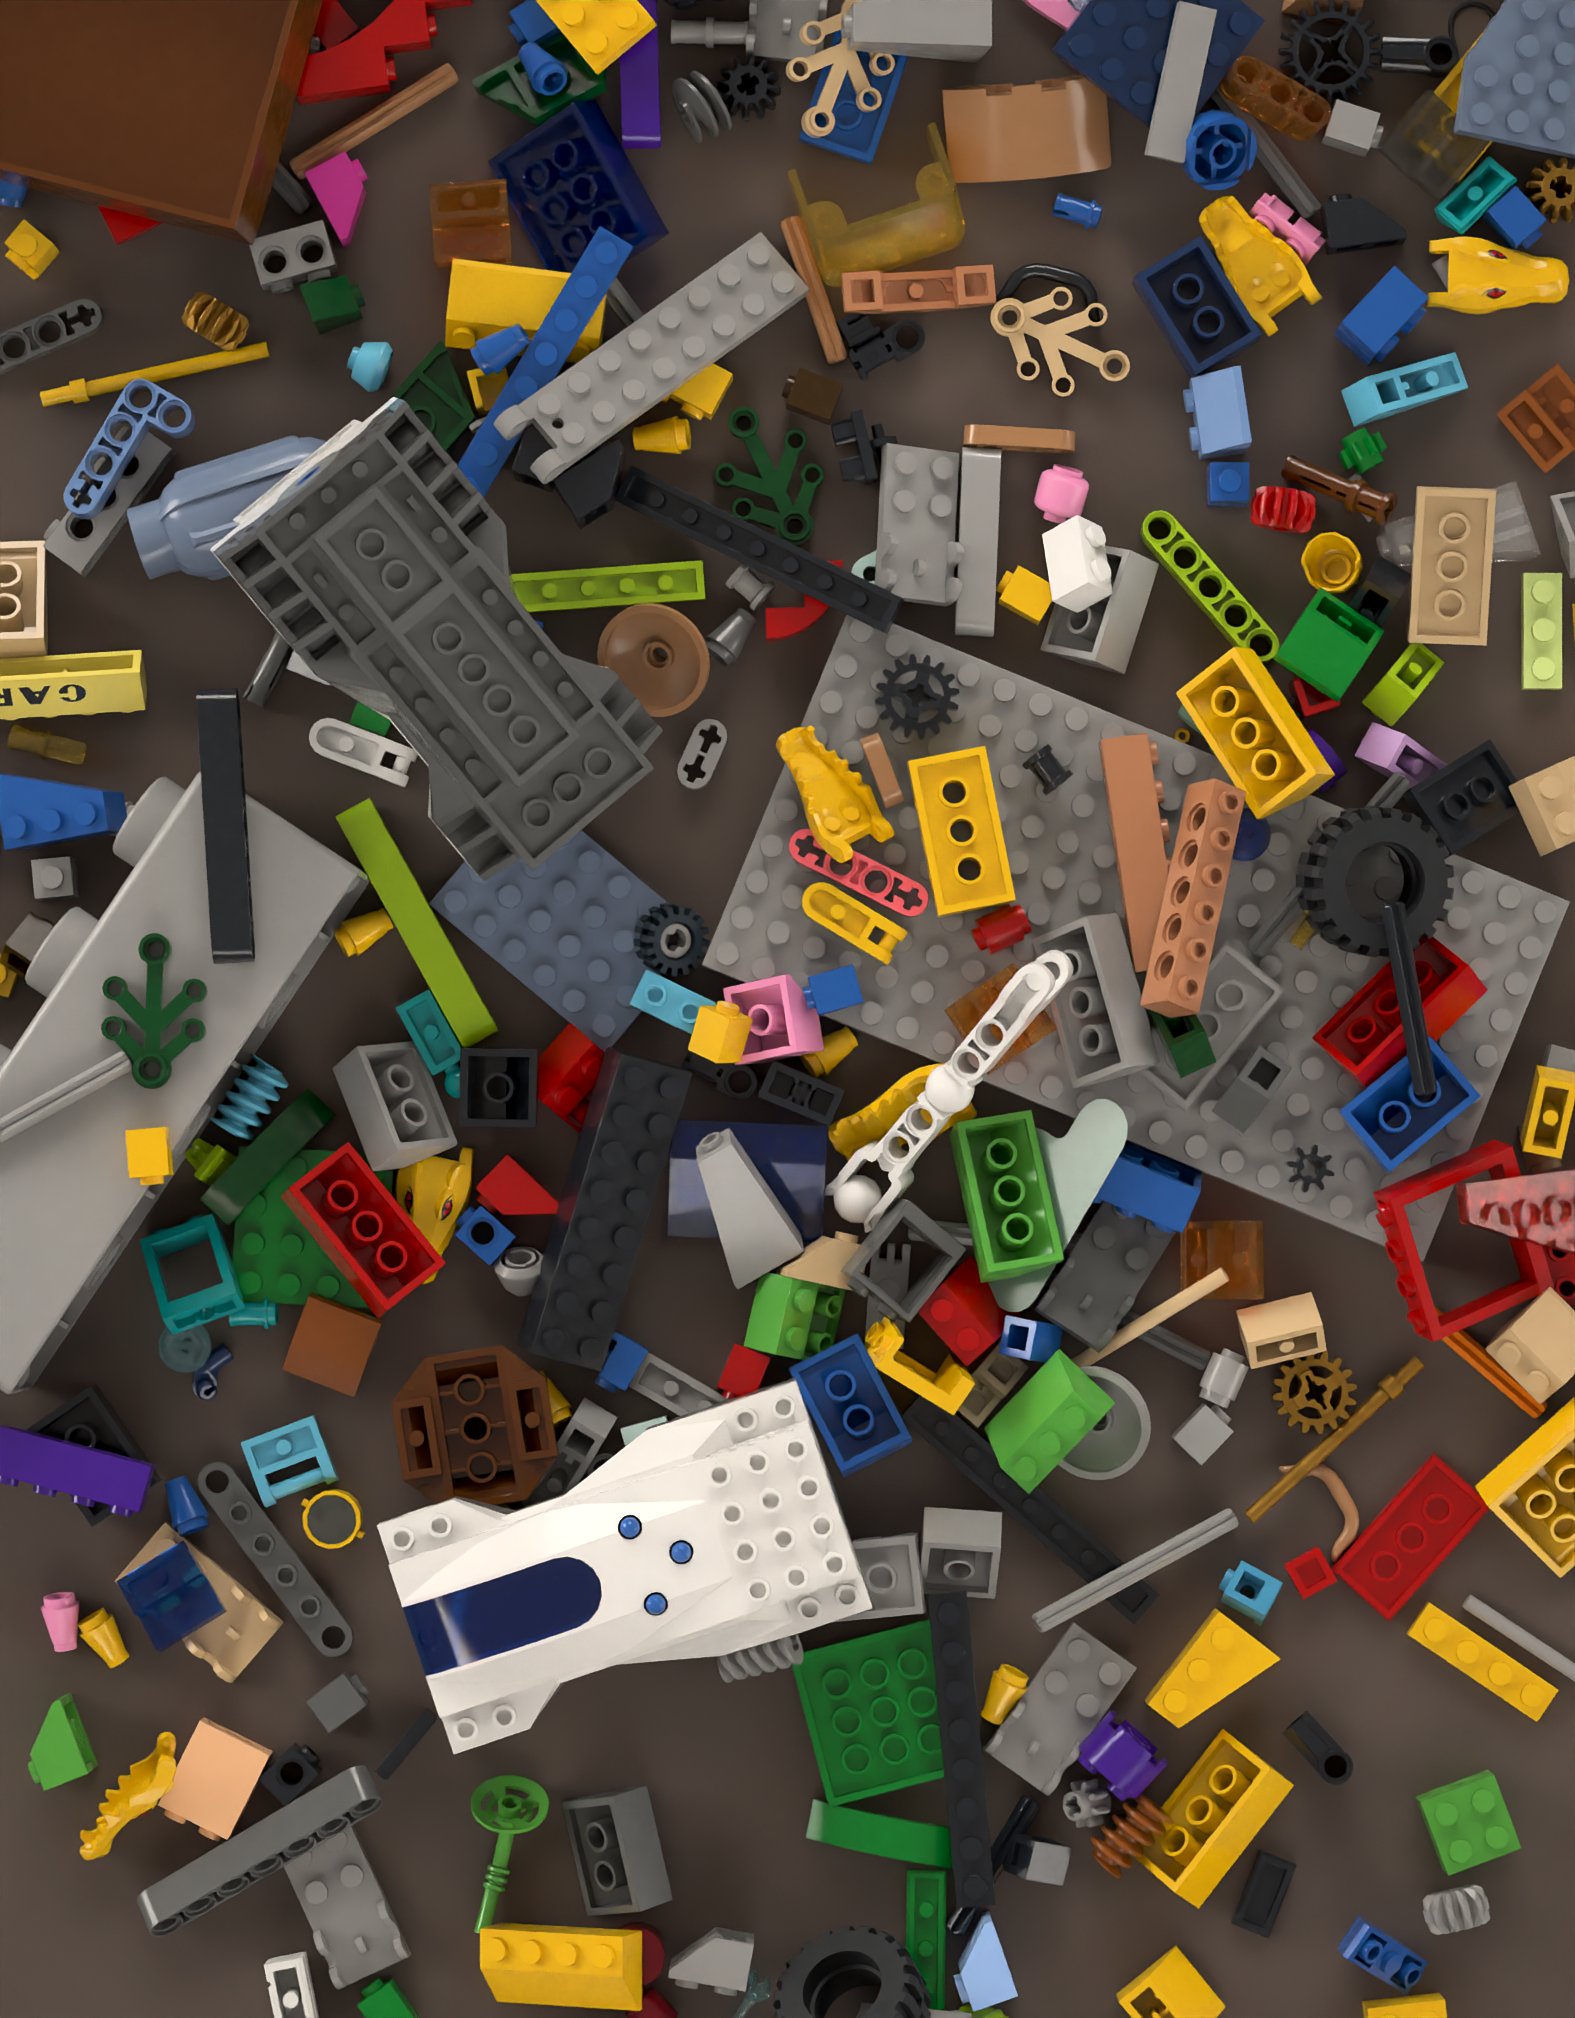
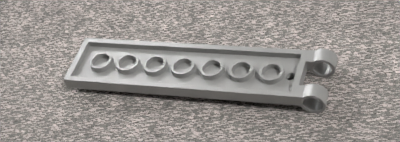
M760 232L525 401L506 409L498 416L493 425L506 440L513 439L531 424L536 427L553 449L546 451L538 457L530 469L542 484H547L806 297L805 294L809 291V288L762 232ZM554 421H560L563 427L560 429H556L553 427L552 423Z

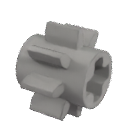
M1097 1779L1071 1782L1070 1785L1073 1792L1065 1794L1063 1799V1809L1066 1816L1070 1820L1076 1821L1077 1828L1103 1825L1104 1821L1101 1815L1109 1813L1111 1808V1797L1104 1787L1098 1786Z

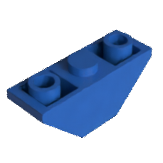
M1359 1915L1337 1946L1339 1952L1346 1959L1406 1995L1412 1986L1420 1980L1423 1970L1429 1963Z

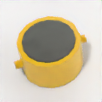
M327 1489L315 1495L310 1501L306 1498L303 1499L301 1505L306 1507L303 1512V1528L308 1538L316 1545L327 1549L340 1548L350 1543L355 1537L363 1538L365 1532L360 1530L363 1524L362 1508L358 1500L349 1492L340 1489Z

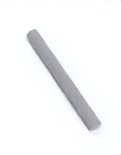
M1470 1594L1462 1605L1464 1609L1575 1682L1574 1662Z

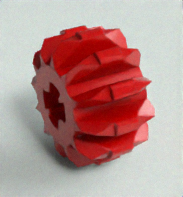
M1261 486L1256 489L1254 498L1251 500L1250 521L1255 526L1271 531L1294 534L1306 533L1311 529L1312 522L1315 520L1316 498L1306 491L1285 487Z

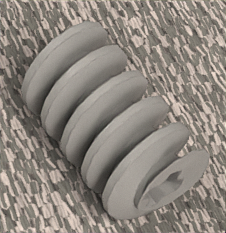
M794 1634L723 1656H716L721 1678L726 1683H731L734 1677L737 1680H743L748 1674L758 1676L763 1670L766 1673L774 1672L777 1666L780 1669H786L792 1663L794 1665H801L804 1653L798 1634Z

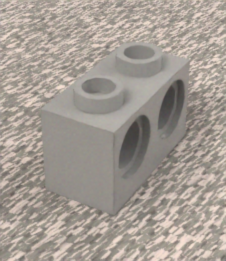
M323 220L255 238L253 245H250L259 281L264 292L271 290L272 294L288 292L294 289V283L304 280L315 282L330 279L331 273L338 271L327 228ZM310 246H319L323 249L322 258L315 263H308L303 260L304 251ZM274 256H281L286 259L285 268L279 273H270L266 270L268 260Z

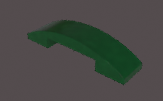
M306 1089L242 1152L204 1193L200 1201L229 1226L255 1199L256 1195L336 1115L309 1089Z

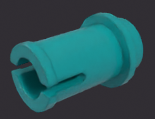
M265 1298L264 1302H244L245 1309L229 1314L231 1327L237 1325H264L265 1329H270L271 1325H278L279 1322L278 1303L269 1302V1298Z

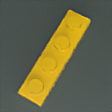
M1430 1602L1426 1603L1406 1633L1536 1722H1538L1559 1691Z

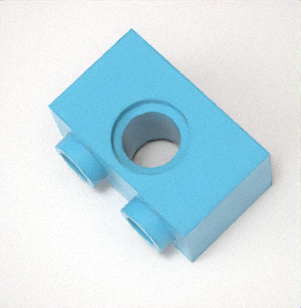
M646 969L630 1005L692 1035L700 1006L717 1005V1003Z

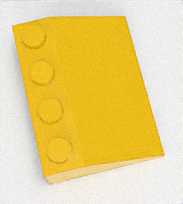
M1575 1397L1475 1486L1487 1506L1559 1578L1563 1577L1575 1566Z

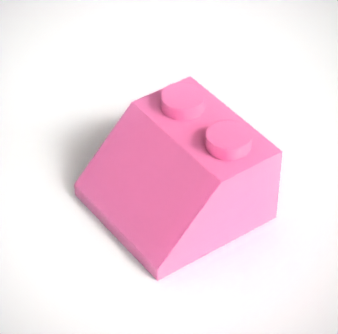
M790 974L723 988L725 1001L739 1006L740 1013L753 1018L741 1062H737L735 1065L763 1064L824 1051L816 1008L808 1010L804 993Z

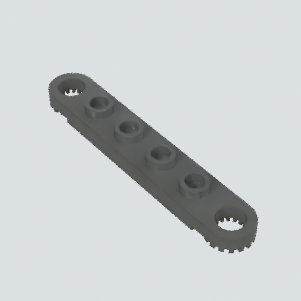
M212 1462L206 1465L198 1476V1488L204 1498L315 1647L322 1654L329 1657L343 1655L349 1650L354 1639L350 1624L235 1470L224 1462ZM214 1470L223 1471L228 1477V1487L223 1492L216 1493L208 1487L207 1477ZM337 1626L344 1632L345 1640L340 1647L331 1648L324 1643L323 1633L327 1627Z

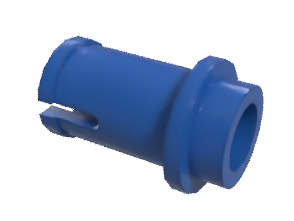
M1059 192L1052 216L1084 224V229L1088 230L1089 226L1097 228L1103 206L1096 204L1097 200L1094 199L1090 203Z

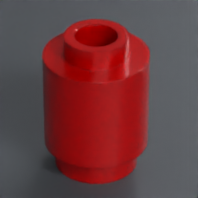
M1008 904L975 919L976 928L971 930L980 951L987 949L990 955L1025 940L1024 936L1032 932L1029 921L1020 904L1010 907Z

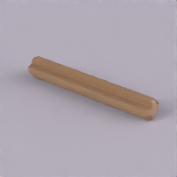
M799 216L786 218L781 221V229L797 275L809 288L805 298L827 362L829 364L841 362L847 358V352L801 218Z

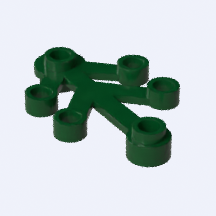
M747 406L734 409L728 418L729 430L735 437L743 439L762 478L738 471L730 463H723L715 470V480L719 486L724 488L736 486L773 499L779 513L756 507L750 499L741 497L734 501L732 515L746 522L752 520L775 528L779 538L795 546L805 544L810 540L814 532V521L808 511L816 487L820 486L824 479L823 469L819 465L811 463L804 466L801 471V481L803 484L793 506L786 491L799 453L807 445L805 433L799 429H792L785 434V449L776 472L757 434L759 428L757 413ZM742 417L748 418L751 421V427L745 431L738 429L736 426L738 419ZM799 435L803 440L802 445L798 448H792L788 444L789 437ZM730 469L734 474L733 479L729 482H723L719 478L720 471ZM808 470H817L820 478L813 483L807 481L805 473ZM746 503L750 506L751 511L747 516L743 517L736 513V507L739 504ZM796 520L802 524L801 532L792 534L788 531L787 526L791 521Z
M151 933L142 938L138 947L141 959L147 963L146 1009L128 991V985L124 979L117 976L109 977L105 980L102 987L104 995L108 999L116 1001L145 1032L144 1048L126 1032V1023L120 1017H107L102 1022L101 1031L107 1039L114 1040L133 1060L132 1075L135 1081L144 1088L157 1089L169 1081L172 1074L171 1062L191 1043L201 1041L206 1035V1027L198 1019H188L182 1024L181 1033L162 1049L161 1033L190 1005L203 1001L207 996L208 990L203 981L189 979L184 983L182 991L162 1009L164 963L171 957L172 945L165 936ZM155 942L161 943L164 949L159 957H152L149 952L150 946ZM113 981H118L122 985V992L117 996H112L108 991L109 984ZM193 983H198L202 988V993L198 998H191L188 995V988ZM111 1021H117L121 1025V1031L116 1036H111L107 1032V1025ZM191 1023H197L200 1026L201 1031L196 1038H190L187 1035L186 1029ZM152 1061L159 1065V1073L154 1077L148 1076L145 1071L146 1065Z

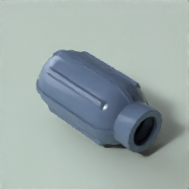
M292 435L180 470L175 473L174 479L163 489L159 499L128 508L127 516L148 578L154 579L179 570L192 576L204 577L210 580H218L230 576L229 572L209 549L238 526L233 521L235 517L327 441L311 436L299 438Z

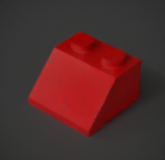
M971 1256L937 1286L917 1312L966 1367L1002 1335L1006 1315L1020 1317L1023 1314L1021 1311L1008 1312L998 1306L989 1282L981 1283L977 1262Z

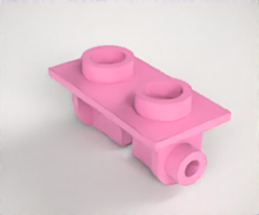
M1265 193L1256 202L1248 215L1264 225L1276 238L1282 239L1299 256L1304 266H1306L1326 241L1320 236L1322 232L1302 217L1294 225L1289 223L1288 220L1295 211L1278 199L1276 195L1271 197Z

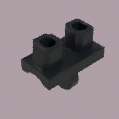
M862 410L851 412L849 419H844L831 425V431L835 447L856 443L858 456L839 460L843 482L864 480L865 485L877 483L876 479L878 478L872 451H877L879 464H881L882 446L886 443L898 444L896 436H885L882 424L871 426L874 439L869 441Z

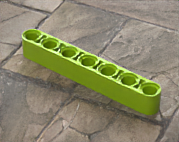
M370 797L337 815L336 819L463 1048H468L499 1031Z

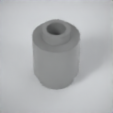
M1223 1348L1221 1355L1213 1352L1199 1384L1202 1387L1199 1397L1228 1408L1230 1401H1235L1249 1367L1242 1364L1245 1357Z

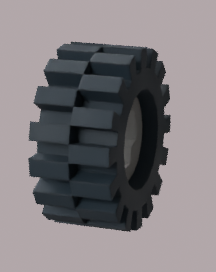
M662 903L660 908L653 906L648 909L651 913L650 916L643 914L639 920L644 922L643 927L636 926L634 931L640 934V939H633L634 946L640 947L636 954L638 958L644 959L642 963L646 967L670 976H677V973L681 975L688 974V968L696 969L700 966L696 959H705L707 953L702 952L701 948L702 946L709 947L710 940L703 938V935L709 934L708 927L701 925L704 919L696 915V911L676 904ZM677 932L679 934L678 938H680L677 941L678 945H671L668 949L665 944L667 934L673 935Z

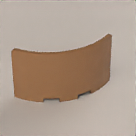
M1082 75L1036 80L1034 84L1013 86V83L964 85L942 90L949 178L953 183L1038 179L1107 169L1111 166L1107 95Z

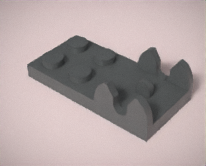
M1104 1200L1034 1309L1035 1312L1098 1353L1105 1348L1115 1334L1117 1325L1132 1307L1136 1295L1177 1232L1176 1230L1173 1233L1161 1231L1151 1224L1152 1220L1140 1215L1137 1218L1127 1217L1116 1211V1205Z

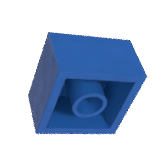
M1394 266L1341 322L1334 336L1366 366L1374 358L1381 363L1400 341L1396 335L1400 331L1407 335L1427 312L1422 306L1429 297Z

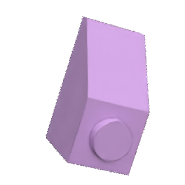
M1374 722L1370 725L1355 754V757L1388 778L1396 772L1402 774L1411 783L1410 788L1447 766L1446 763L1406 734Z

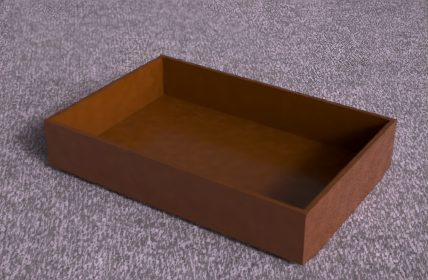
M0 0V181L253 245L266 208L323 0Z

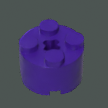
M1109 1711L1079 1745L1082 1754L1078 1757V1760L1091 1773L1096 1774L1099 1771L1110 1781L1107 1784L1108 1789L1120 1800L1125 1801L1128 1796L1137 1799L1168 1765V1761L1164 1757L1159 1762L1154 1756L1158 1751L1157 1747L1126 1719L1121 1725L1113 1720L1118 1714L1114 1711Z

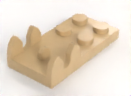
M1417 486L1412 574L1408 585L1409 615H1407L1406 636L1409 643L1487 646L1496 504L1495 489Z
M168 1521L161 1526L115 1580L119 1586L180 1637L193 1655L200 1659H205L213 1666L214 1672L228 1683L234 1682L284 1623L185 1536L180 1537L177 1529H173Z

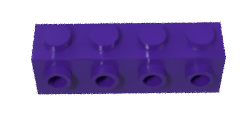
M0 1425V1483L18 1487L19 1481L34 1485V1492L56 1497L57 1491L72 1495L71 1502L94 1507L95 1501L109 1504V1512L127 1517H132L133 1511L141 1512L144 1510L156 1464L13 1426Z

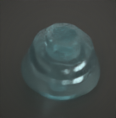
M202 1325L174 1335L166 1327L159 1337L158 1352L164 1364L170 1369L182 1373L192 1372L202 1367L208 1360L211 1353V1339ZM185 1338H190L192 1342L186 1341Z

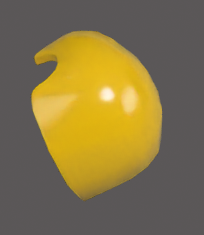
M1337 532L1320 533L1307 543L1301 557V564L1309 583L1315 589H1320L1321 587L1331 595L1345 593L1357 584L1363 568L1361 554L1356 545L1349 538Z

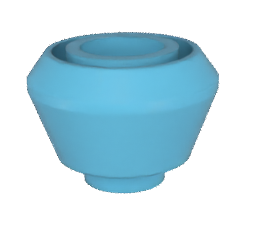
M364 342L361 348L354 346L350 354L347 368L352 370L351 378L370 393L380 390L387 376L394 352L389 343Z

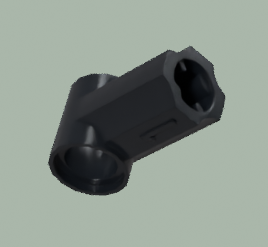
M1436 36L1432 39L1382 37L1381 49H1383V54L1380 56V72L1427 74L1433 78H1442L1448 75L1454 68L1459 54L1458 47L1452 39L1446 36ZM1441 49L1448 54L1449 62L1445 65H1437L1432 62L1429 53L1432 50Z
M1305 1711L1295 1719L1282 1733L1318 1772L1320 1777L1328 1783L1342 1784L1351 1777L1354 1768L1352 1759L1308 1711ZM1332 1755L1341 1756L1345 1762L1344 1770L1338 1776H1329L1324 1770L1325 1761Z

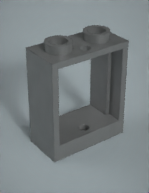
M897 1198L841 1272L849 1278L846 1284L854 1292L863 1298L869 1294L879 1303L876 1306V1310L892 1322L896 1319L910 1322L962 1256L966 1248L911 1201ZM901 1220L933 1247L938 1254L900 1303H898L863 1274L861 1270Z

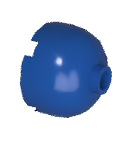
M1210 110L1198 114L1194 117L1192 129L1186 139L1185 161L1180 165L1190 179L1205 189L1218 191L1227 189L1240 181L1237 177L1243 173L1244 169L1249 171L1254 164L1257 152L1256 136L1242 119L1230 112Z

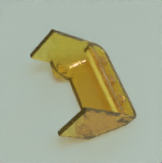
M935 122L927 125L926 139L935 163L923 167L916 178V190L920 200L847 225L842 210L835 203L819 201L807 205L796 170L788 171L789 189L798 215L801 218L819 274L826 284L839 287L842 286L841 273L880 271L882 273L951 250L962 242L965 235L964 217L954 176Z

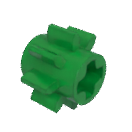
M1364 427L1340 441L1344 450L1340 451L1337 456L1346 471L1354 467L1358 475H1361L1384 462L1380 453L1386 450L1387 446L1379 431L1370 436L1367 428Z

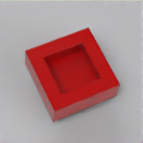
M1318 1546L1283 1564L1303 1600L1337 1581Z

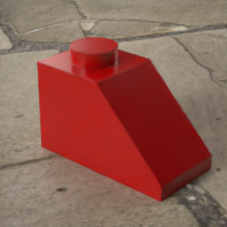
M507 1154L475 1187L481 1193L477 1200L492 1215L497 1210L503 1215L556 1214L559 1202L510 1154Z

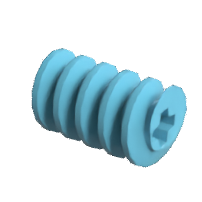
M253 1053L250 1055L256 1062V1067L242 1066L248 1079L235 1077L233 1080L240 1091L236 1093L226 1090L224 1093L231 1102L230 1106L219 1103L216 1106L222 1118L209 1116V1119L238 1138L253 1140L255 1137L249 1129V1125L256 1127L263 1125L257 1113L270 1114L272 1111L266 1103V1099L279 1101L281 1098L274 1087L286 1089L289 1086L282 1072Z

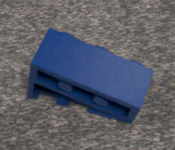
M0 773V823L5 850H30L115 834L119 832L127 818L124 792L17 774Z

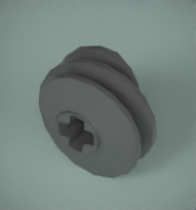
M693 70L687 73L685 79L678 78L674 80L672 94L675 106L686 130L693 140L697 143L703 141L698 122L712 138L719 136L717 122L726 131L732 128L731 118L721 95L701 73Z

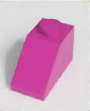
M343 152L304 174L341 244L345 248L352 242L366 196V190L362 182L367 180L368 177L358 158L350 161L346 152Z

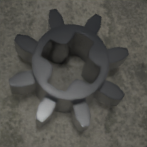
M1318 1145L1311 1147L1310 1154H1305L1300 1147L1295 1148L1298 1156L1296 1161L1285 1162V1165L1293 1168L1294 1175L1290 1176L1287 1181L1289 1183L1297 1180L1303 1182L1301 1190L1304 1193L1309 1190L1310 1183H1315L1319 1190L1325 1189L1321 1180L1324 1176H1334L1335 1174L1331 1170H1326L1325 1163L1330 1161L1332 1156L1325 1155L1322 1158L1318 1156ZM1304 1159H1307L1309 1162H1318L1319 1167L1314 1170L1316 1174L1314 1179L1310 1175L1302 1176L1300 1171L1305 1167Z

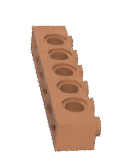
M1217 778L1189 784L1187 787L1140 1006L1169 1018L1199 1013L1245 801L1246 791Z

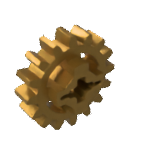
M1324 1351L1319 1354L1318 1359L1314 1358V1354L1305 1356V1360L1302 1361L1300 1358L1291 1359L1293 1366L1290 1368L1281 1364L1279 1369L1285 1374L1283 1379L1276 1378L1272 1381L1275 1385L1280 1386V1392L1274 1393L1271 1396L1274 1400H1282L1283 1405L1276 1410L1279 1415L1290 1414L1287 1425L1292 1427L1300 1421L1301 1432L1307 1433L1310 1425H1314L1316 1433L1323 1434V1424L1327 1423L1335 1430L1338 1428L1335 1418L1340 1416L1348 1419L1350 1417L1344 1408L1346 1405L1356 1404L1354 1399L1348 1397V1392L1357 1389V1385L1346 1382V1378L1352 1374L1351 1369L1342 1371L1338 1369L1342 1359L1336 1357L1330 1363L1328 1362V1352ZM1308 1366H1322L1332 1373L1322 1378L1314 1376ZM1295 1375L1299 1381L1296 1393L1289 1397V1385ZM1305 1377L1314 1385L1323 1386V1390L1319 1392L1320 1402L1323 1407L1315 1399H1306L1305 1394L1309 1392V1383ZM1339 1388V1399L1333 1408L1330 1404L1332 1392ZM1306 1406L1312 1407L1320 1417H1305L1299 1414L1297 1410H1301Z

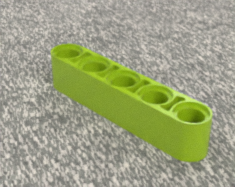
M1162 510L1150 513L1143 521L1140 529L1141 539L1147 548L1233 647L1250 649L1251 639L1262 637L1268 641L1270 651L1268 655L1258 657L1263 665L1270 662L1279 648L1278 638L1272 629L1170 513ZM1153 521L1164 522L1169 529L1168 537L1160 540L1153 538L1148 530L1149 524ZM1178 550L1189 551L1194 557V565L1187 569L1178 567L1174 562V553ZM1212 579L1217 582L1219 595L1214 598L1202 595L1199 590L1200 581ZM1229 608H1237L1242 611L1245 618L1244 624L1240 627H1232L1227 624L1224 616L1225 611Z

